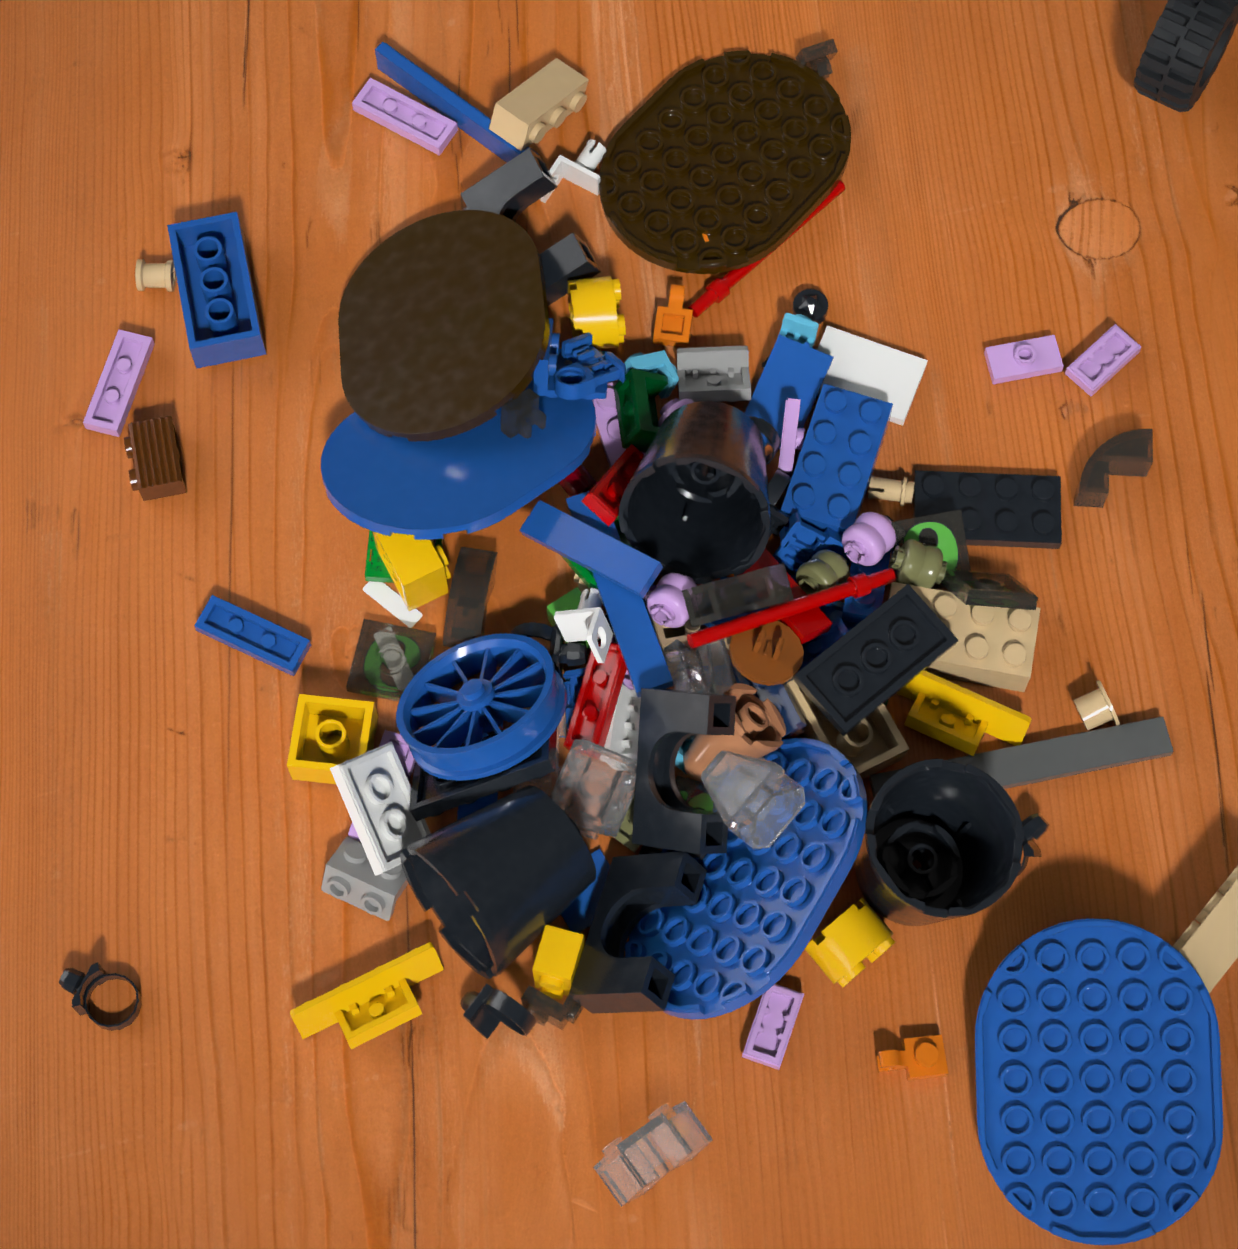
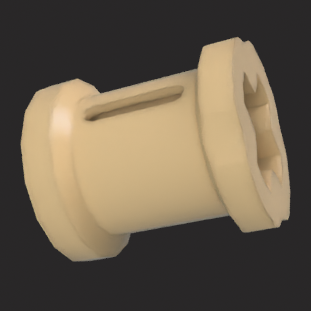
M138 259L135 268L137 290L166 288L168 292H174L176 287L174 260H167L166 263H146L144 259Z

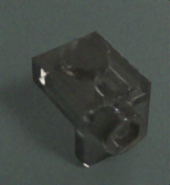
M530 985L521 998L522 1006L536 1018L538 1024L545 1026L546 1022H549L561 1030L564 1029L568 1021L574 1024L584 1008L569 995L562 1005Z

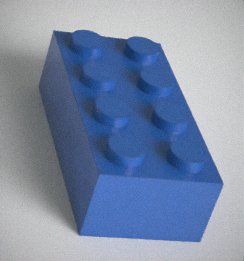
M232 212L167 225L189 349L196 369L267 355L244 234L238 213Z
M823 383L781 511L790 516L795 512H799L802 522L822 532L829 527L843 535V532L853 525L859 517L870 478L889 425L893 404Z

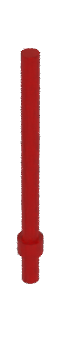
M839 181L830 195L785 241L846 189L842 181ZM769 255L753 264L729 271L721 279H714L705 287L706 292L688 307V309L693 310V316L697 318L715 302L720 303L730 294V289Z
M892 568L869 575L860 573L849 577L845 583L687 635V641L690 648L694 649L851 596L857 599L869 595L872 589L895 582L896 575Z

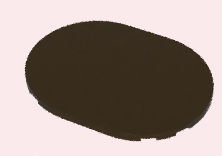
M749 50L724 52V56L706 61L700 59L671 77L622 125L606 148L607 151L603 155L599 183V195L604 215L614 233L629 249L658 266L693 274H715L743 268L761 260L776 250L835 189L844 174L850 155L851 127L849 117L846 115L840 102V97L833 87L813 69L789 57L771 53V56L751 54ZM702 234H706L708 236V242H705Z
M483 210L444 212L419 220L396 232L365 258L351 277L344 291L338 319L342 387L345 397L356 415L372 430L387 437H404L413 442L439 440L467 432L487 422L497 415L496 410L511 398L516 400L533 380L531 375L539 360H543L549 342L550 324L542 260L533 240L519 224L503 215Z

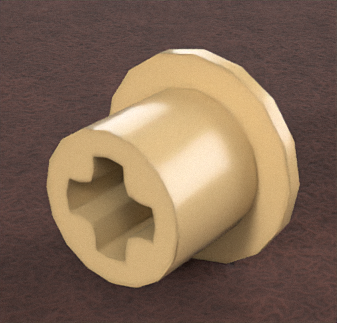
M1100 680L1096 681L1099 689L1073 700L1087 731L1111 720H1114L1116 726L1120 725L1116 712Z

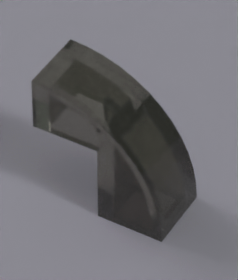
M1138 429L1124 432L1103 443L1092 454L1084 467L1075 491L1074 506L1103 508L1109 494V475L1146 477L1153 463V429Z
M461 547L449 593L442 646L454 647L465 641L485 635L487 604L495 585L498 552Z
M784 563L682 590L692 627L794 600Z

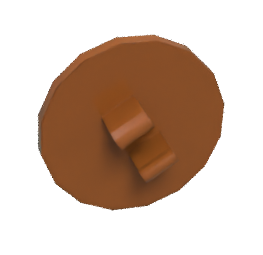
M779 621L733 635L730 638L729 655L732 664L742 676L754 683L767 686L784 684L794 678L803 664L804 650L799 637L790 627Z

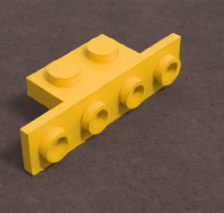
M925 670L897 692V694L915 701L904 726L974 756L984 733L1014 746L1021 745L1032 721L1031 717Z
M429 942L384 965L376 967L364 975L341 984L339 987L313 1000L305 1002L301 1006L292 1009L290 1015L302 1039L338 1022L350 1048L353 1049L422 1015L410 986L443 971L444 968L433 944Z

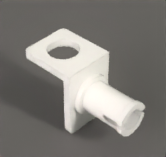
M590 139L575 162L559 155L549 170L556 185L558 186L562 178H565L598 196L600 176L594 173V170L607 151L600 142L594 148L596 140ZM553 191L540 198V201L546 203Z
M591 588L590 593L588 589H584L580 596L578 608L575 610L555 612L554 620L566 642L587 640L597 663H604L613 632L602 611L601 606L603 602L598 589ZM597 639H601V645H600V646H599V644H598V640H597Z

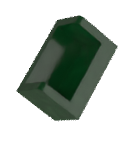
M631 368L625 375V382L619 381L614 386L622 448L627 449L632 444L640 452L646 453L660 428L658 427L655 397L668 385L667 376Z

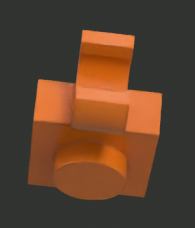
M671 284L668 307L657 306L653 344L688 348L693 310L683 309L685 286Z
M942 1034L905 1038L901 1041L902 1051L885 1050L880 1051L879 1056H876L878 1072L905 1069L907 1081L946 1077L948 1075Z

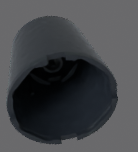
M700 401L684 405L673 411L663 421L623 492L619 507L621 533H625L632 548L662 564L663 568L659 573L660 575L680 573L692 578L696 584H711L717 578L726 577L734 574L736 577L742 574L760 558L765 550L771 528L765 443L754 421L733 406L720 402Z
M943 759L916 762L906 766L890 777L875 795L867 814L866 830L855 861V872L859 888L866 901L876 912L895 923L907 926H923L975 914L994 904L1008 891L1015 881L1022 864L1020 863L1022 842L1024 841L1022 821L1014 802L1004 788L994 778L970 764L962 765L943 761ZM918 860L922 867L917 869L913 862Z
M532 785L525 786L409 844L400 853L401 864L407 881L424 912L430 908L433 910L444 926L443 929L438 931L444 940L469 967L487 979L501 974L544 931L545 925H550L596 879V868L593 858L575 822L565 814L552 798Z

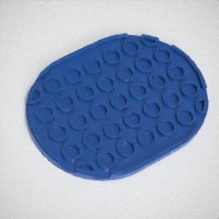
M532 380L516 400L511 398L496 410L497 415L480 426L452 437L416 442L409 441L404 437H387L372 430L354 412L336 427L324 446L321 456V474L326 494L333 506L350 521L370 531L386 536L398 533L414 535V540L444 539V534L466 530L467 534L476 532L513 514L566 478L583 463L590 453V446L594 436H596V412L593 401L583 398L565 400L560 397L549 398L533 395Z
M783 739L784 743L777 750L707 783L699 792H707L713 796L715 802L713 812L729 814L727 853H688L707 870L697 905L662 907L650 912L636 924L629 935V941L625 945V958L652 956L675 974L665 1011H663L666 1014L693 1020L713 1018L739 1009L761 996L777 983L793 966L808 945L854 864L866 830L868 803L863 780L854 765L836 748L814 739ZM663 848L661 853L677 851Z
M1079 919L1063 922L1032 935L1012 950L1000 963L983 992L975 1025L977 1126L980 1146L987 1168L1006 1199L1015 1209L1041 1228L1058 1237L1090 1245H1120L1151 1237L1179 1220L1195 1205L1208 1186L1216 1170L1221 1153L1223 1103L1220 1035L1215 1008L1209 992L1198 973L1180 952L1155 934L1125 922L1109 919Z

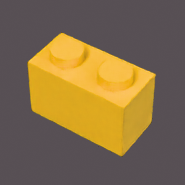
M545 925L532 969L535 987L541 989L540 993L553 999H562L563 995L569 996L585 946L583 934Z

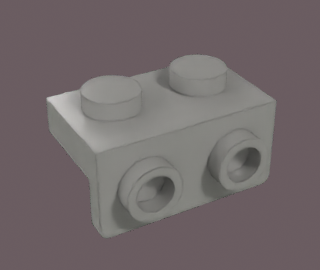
M748 346L677 349L679 401L685 398L692 399L694 402H737L751 400Z
M346 836L326 864L321 890L371 915L389 921L393 916L397 899L409 883L402 864L375 876L361 842Z

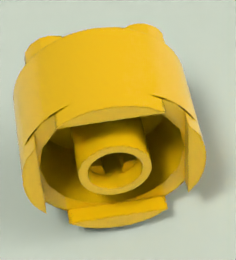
M605 276L567 281L568 293H571L572 301L569 303L572 337L590 332L592 334V346L597 350L617 348L619 343H624V335H626L624 314H617V308H620L619 300H621L619 279Z
M861 898L822 930L820 936L815 940L812 939L804 950L833 984L838 982L843 988L866 968L862 963L866 957L873 963L895 943L891 937L894 933L864 898Z

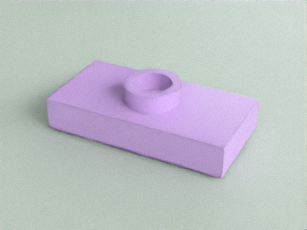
M1114 324L1066 368L1065 374L1091 397L1140 352L1141 346Z
M1055 335L986 347L984 351L992 384L1062 372L1064 367Z
M788 398L785 403L778 469L792 477L795 449L801 450L805 428H798L801 399Z
M774 984L763 993L742 1054L743 1058L780 1070L804 993Z

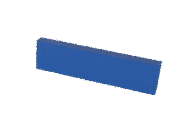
M541 500L537 502L519 530L523 536L641 598H644L663 568L659 561Z

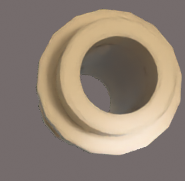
M871 475L868 499L900 502V506H904L905 503L912 504L915 482L908 481V477H904V480H895Z

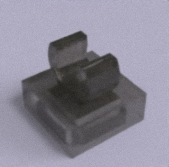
M834 39L801 49L795 58L803 66L811 67V69L818 73L819 77L826 79L829 78V74L833 73L829 61L832 60L838 50Z
M530 388L522 392L516 400L511 399L502 406L501 432L510 439L517 434L524 438H530L532 435V425L534 424L542 430L546 428V415L539 410V395Z

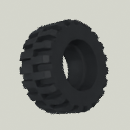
M1168 0L1140 59L1134 79V87L1137 92L1178 112H1186L1192 109L1208 85L1232 38L1238 23V0Z

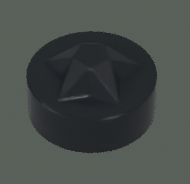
M806 289L795 296L792 312L794 315H805L812 321L820 324L827 316L828 300L820 291Z

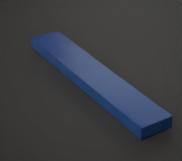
M382 42L375 49L377 67L380 71L436 112L455 121L458 128L506 163L530 148L528 146L523 151H520L489 130L491 123L489 117L387 43Z
M589 491L566 498L567 507L572 517L621 542L614 522L608 527L582 502V499ZM592 572L637 698L641 697V688L666 689L674 686L643 599Z

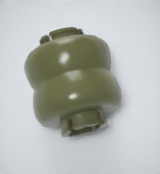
M909 539L904 542L902 547L898 545L895 547L891 555L889 567L894 568L898 583L932 588L935 582L940 584L941 580H943L947 569V562L943 561V553L939 547L924 545L916 539Z
M827 549L817 551L796 572L797 584L807 595L845 583L851 577L846 559L840 554Z

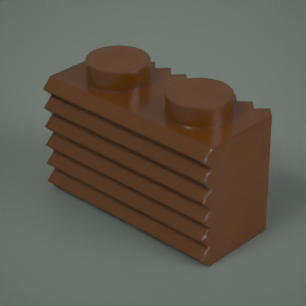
M159 417L158 419L153 418L143 422L138 421L128 424L130 436L124 437V445L128 459L134 458L135 469L129 470L132 490H139L143 501L187 493L177 430L172 417Z

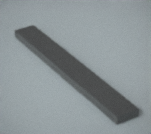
M1158 717L943 761L975 766L994 778L1004 789L1167 757L1171 756L1174 751L1164 717ZM901 769L870 775L869 781L873 797H875L886 781Z

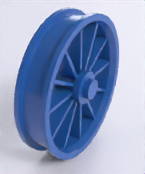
M518 634L485 635L460 643L427 663L412 678L403 691L397 706L396 723L402 738L409 745L414 760L425 772L446 780L463 781L479 779L509 769L537 751L558 727L565 712L567 693L561 676L555 670L554 662L549 652L538 641ZM501 667L500 670L496 673V668ZM481 672L479 679L468 681L467 678ZM461 681L464 683L459 691L451 689ZM503 720L514 723L512 726L501 732L502 728L500 725L502 724ZM483 733H487L488 736L494 733L497 734L487 740L482 741ZM467 738L466 745L464 747H460V745Z

